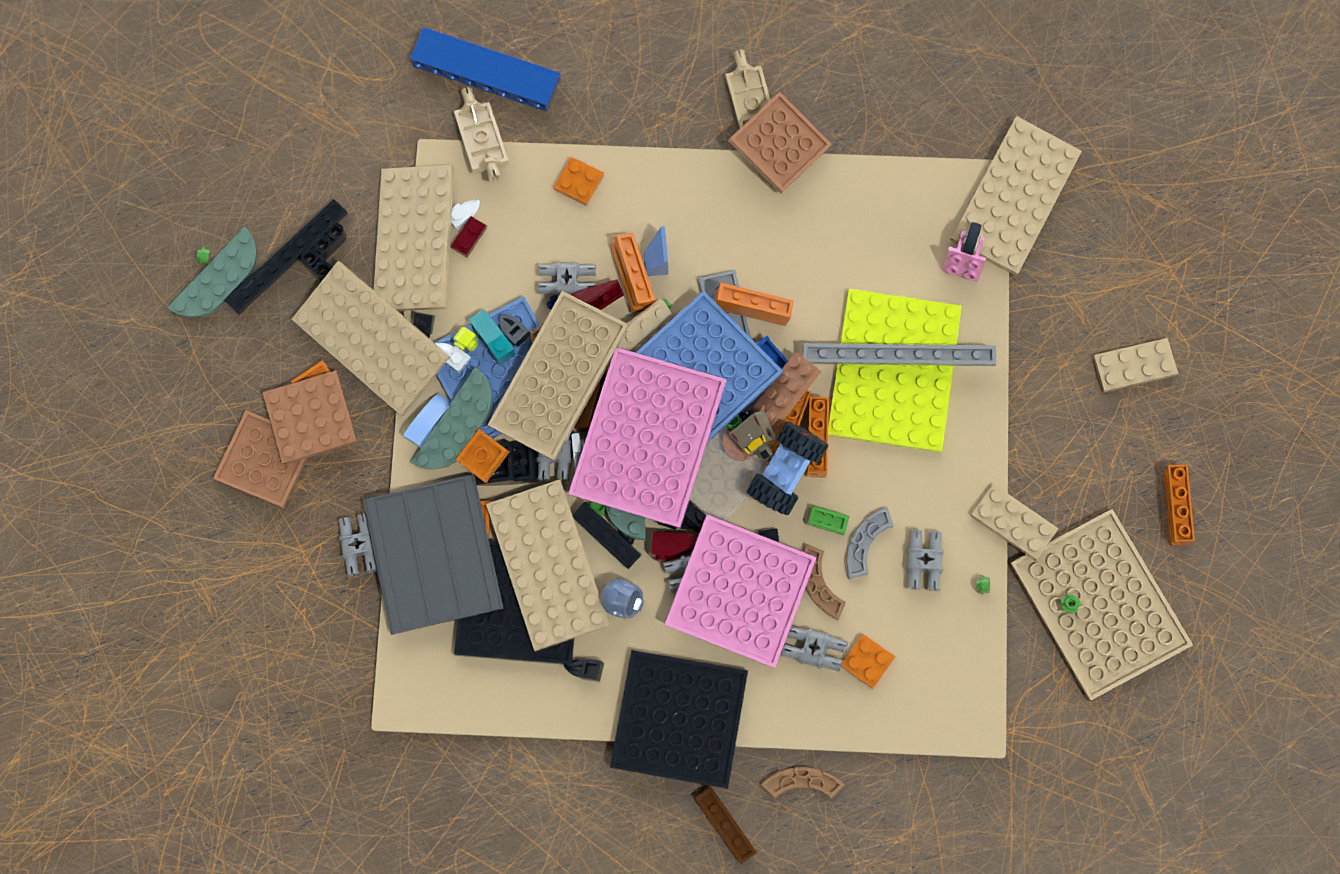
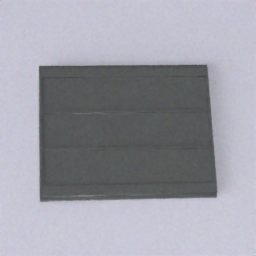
M475 475L463 476L363 500L391 635L503 609Z

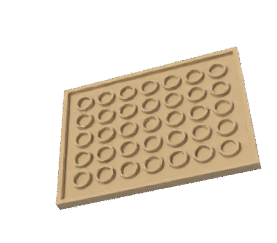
M1113 509L1049 542L1036 561L1028 555H1024L1010 563L1089 702L1193 646ZM1069 594L1075 595L1081 603L1078 611L1073 614L1066 613L1062 609L1061 600Z

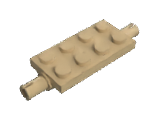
M738 50L733 53L737 65L736 70L725 74L739 129L771 100L762 67L750 66L747 63L744 50H740V56Z
M467 87L468 94L464 88L461 90L465 102L464 106L459 110H455L454 116L472 172L474 174L487 170L490 182H495L494 176L498 182L501 179L498 167L509 165V160L490 103H479L475 100L472 88Z

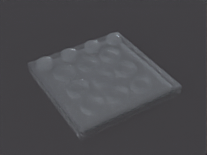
M723 428L707 443L690 501L706 515L726 522L749 495L747 489L757 473L763 475L768 464L757 455H747L730 436L729 431Z

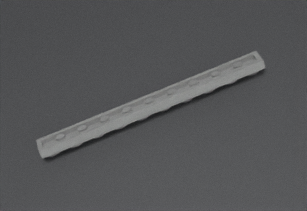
M803 343V357L812 364L996 366V346Z

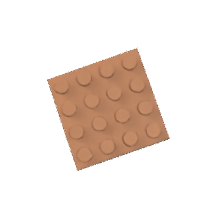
M781 92L774 96L728 140L780 194L832 145Z
M337 371L263 392L283 465L357 443Z
M245 410L213 479L284 509L307 458L283 465L271 421Z

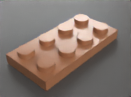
M798 352L793 354L783 367V374L766 389L749 411L751 414L764 411L774 432L821 373V370Z

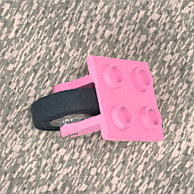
M972 222L969 232L962 231L957 249L949 247L942 271L965 277L968 280H979L986 260L985 257L979 256L985 238L979 236L981 224ZM965 243L963 251L960 252L962 244ZM977 247L975 256H973L974 249Z

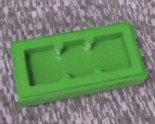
M812 505L807 525L844 536L850 516Z

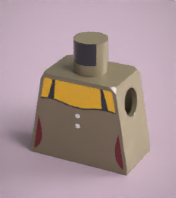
M764 411L755 412L729 432L730 436L747 455L752 456L760 453L764 461L774 455L769 445L776 440V436Z

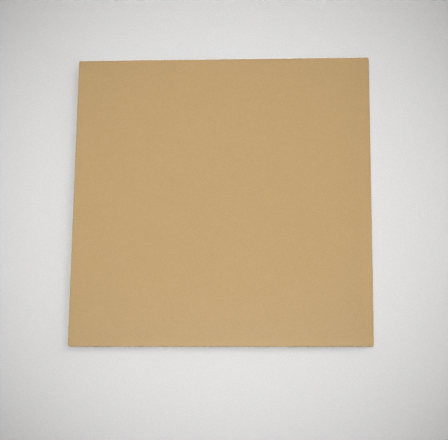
M419 139L417 143L416 167L452 164L454 166L452 208L458 203L462 204L469 200L479 199L480 205L473 217L487 225L486 231L467 258L451 249V245L465 224L458 230L451 224L446 309L404 311V317L412 324L415 312L435 315L433 333L429 337L434 343L460 330L462 326L466 327L471 324L468 319L480 311L485 310L489 315L523 296L539 324H544L558 296L555 294H539L538 283L555 282L557 278L556 276H539V264H556V262L596 264V276H579L577 278L579 283L595 282L596 285H600L617 279L624 296L601 311L628 323L642 311L631 312L610 245L612 242H615L614 238L616 235L634 233L641 257L645 259V250L660 227L665 226L669 275L648 276L655 300L657 301L659 298L667 299L669 304H672L670 310L674 317L701 294L698 277L735 270L739 287L794 300L791 319L786 326L746 317L751 339L757 344L764 337L768 336L770 341L788 361L795 352L803 356V343L841 344L849 289L962 305L957 345L996 346V366L953 367L942 453L828 436L826 478L807 477L806 468L793 490L799 499L789 515L780 514L778 511L776 512L766 507V505L759 503L758 500H755L747 493V489L757 473L763 475L769 464V461L763 460L760 453L744 462L728 457L722 446L725 427L707 443L690 501L706 515L713 516L756 534L760 530L778 529L779 543L804 552L806 544L824 551L821 565L823 579L833 594L846 601L839 621L824 613L813 602L805 587L791 625L804 630L812 628L813 631L824 634L829 633L833 638L848 641L845 653L828 648L825 652L828 657L844 661L862 634L896 656L873 689L842 667H840V672L824 667L817 669V667L812 665L800 664L799 660L783 657L784 646L776 667L773 668L665 626V621L677 591L671 593L668 581L682 578L685 571L682 569L666 574L663 562L655 561V558H651L653 531L699 535L693 528L674 530L657 524V521L645 518V540L635 539L632 544L642 556L630 569H627L574 519L599 596L604 585L620 578L638 585L643 592V601H645L641 612L639 611L634 617L623 619L605 612L609 627L575 638L573 660L584 658L604 662L600 682L582 680L570 674L564 668V665L455 656L458 620L391 635L382 594L372 730L615 742L631 650L748 670L735 747L1004 758L1006 756L1007 541L971 517V515L993 484L1008 493L1009 272L985 260L978 281L968 280L965 277L942 271L949 247L957 249L958 244L950 241L992 160L822 154L780 194L738 150L503 142L509 165L498 167L501 179L497 182L494 176L495 182H490L487 170L473 174L462 140ZM571 156L604 172V176L587 206L554 190V186ZM568 274L565 279L566 285L570 279ZM610 363L608 364V366H607V368H606V370H605V372H604L605 374H607V372H608ZM813 364L821 370V373L807 390L811 391V397H829L830 418L837 364ZM437 375L404 416L396 412L390 493L463 476L475 475L459 461L449 467L435 470L423 469L411 463L421 448L406 440L403 434L437 393L450 400ZM766 389L738 414L742 422L752 415L749 411ZM808 406L806 408L804 417L800 425L801 428H804L807 431ZM573 428L571 434L579 433L580 439H584L585 444L587 433ZM505 434L494 438L499 444L509 442L513 444L520 443ZM571 446L572 463L569 465V481L564 482V474H562L561 484L573 515L584 502L589 504L590 501L568 494L575 475L573 446ZM550 464V480L544 481L543 473V481L539 480V482L477 486L480 501L494 502L557 481L558 464ZM812 505L850 516L845 535L807 525ZM887 507L893 527L881 532L871 543L867 553L868 575L849 580L847 553L855 531L870 515ZM606 512L604 515H602V517H603L613 528H615V529L617 530V528H616L615 526H613V524L611 523V521H610V519H609V517H608L607 512ZM490 517L489 541H498ZM910 530H916V532L918 530L923 531L921 547L923 549L929 548L930 531H936L935 539L937 531L942 532L941 549H943L944 554L942 555L943 572L940 574V591H934V589L932 591L927 590V572H921L920 590L908 589L909 572H907L906 567L908 566L907 549L910 547ZM925 556L921 559L924 561V564H927L929 561L926 560ZM982 575L990 578V593H984L983 595H981L980 591H977L976 586L977 579H981ZM631 595V597H630V599H629V601H628L627 607L629 606V604H630V602H631L632 595ZM788 635L784 645L788 644L800 649L805 645L804 641L788 638ZM817 645L814 648L811 647L813 653H815V650H819Z

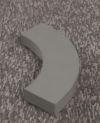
M887 507L870 515L855 531L847 553L849 580L868 575L867 553L871 543L881 532L893 527Z

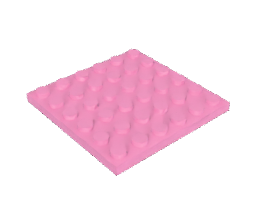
M706 515L664 625L775 668L817 557L713 516Z

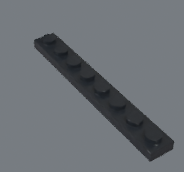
M333 199L236 289L225 302L240 315L301 258L303 251L331 223H338L348 212Z

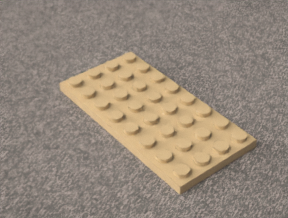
M1016 116L950 241L958 244L962 231H965L966 234L962 244L964 248L971 223L981 224L982 227L973 253H976L980 237H985L979 256L985 257L987 261L1017 276L1082 151Z
M452 164L387 168L381 171L374 291L397 311L446 309L454 166Z
M337 261L292 318L298 326L401 416H404L450 359L446 352L340 261Z
M562 291L488 426L556 461L610 363L615 349L618 348L627 332L629 325Z
M560 480L486 504L535 652L610 626Z

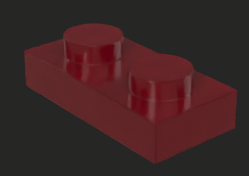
M471 216L451 245V249L468 258L486 231L487 225Z

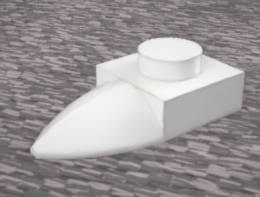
M479 199L469 200L462 204L458 203L452 208L451 224L456 230L467 223L471 216L473 217L476 214L480 205Z
M435 343L450 356L446 364L458 373L462 371L471 359L468 354L456 346L454 347L446 343Z
M579 433L571 434L575 472L582 453L581 450L584 447V439H580Z

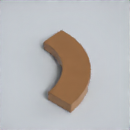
M806 544L804 553L817 557L806 584V590L813 602L824 613L839 621L846 601L833 594L823 579L821 565L824 551Z
M795 767L780 771L760 784L774 799L783 792L795 788L814 789L832 799L845 786L835 776L810 767Z

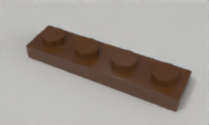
M709 787L695 797L701 809L741 865L757 854V851L712 787Z

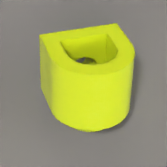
M463 326L453 338L455 341L454 345L462 351L466 349L472 352L478 345L476 334Z

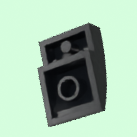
M502 443L500 445L507 449L509 454L487 483L476 476L477 486L539 482L537 480V451L522 443Z

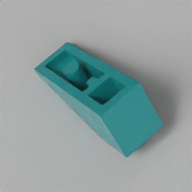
M485 310L468 319L499 365L515 356L514 348Z

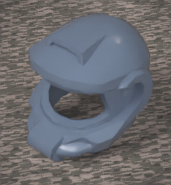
M620 578L604 585L600 594L601 604L605 612L623 619L632 618L639 611L641 612L645 602L643 601V592L638 585ZM631 595H632L631 602H630L629 606L627 607L628 601H629V599H630V597H631Z

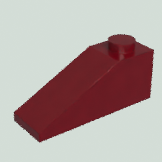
M616 279L577 291L571 296L602 310L624 296L619 281Z
M653 531L651 558H655V561L666 562L667 559L671 560L691 552L699 535Z

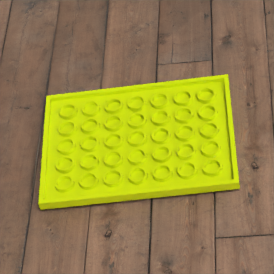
M849 289L841 344L957 345L962 305ZM837 364L828 436L942 453L954 366Z

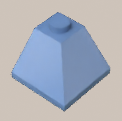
M665 226L660 227L644 252L645 259L642 260L648 276L669 275Z

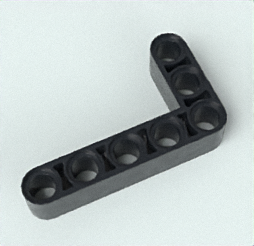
M331 223L301 254V261L305 268L321 282L327 275H321V271L328 269L329 273L333 268L326 260L345 242L347 237L343 226L339 223ZM341 231L340 235L333 236L334 232ZM323 244H327V245H328V247H327L326 249H324V250H321V249H320V247H321ZM309 258H315L312 263H307Z

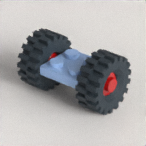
M787 421L776 438L780 445L763 475L757 473L747 489V493L755 500H758L759 503L784 515L790 514L799 499L793 490L810 461L819 463L829 446L810 431Z

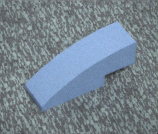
M437 393L403 434L404 438L421 448L451 404V401Z

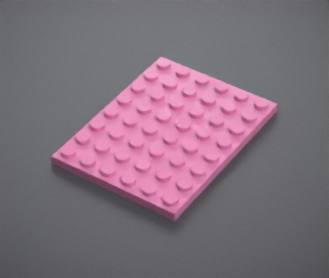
M616 348L568 494L681 528L727 380Z

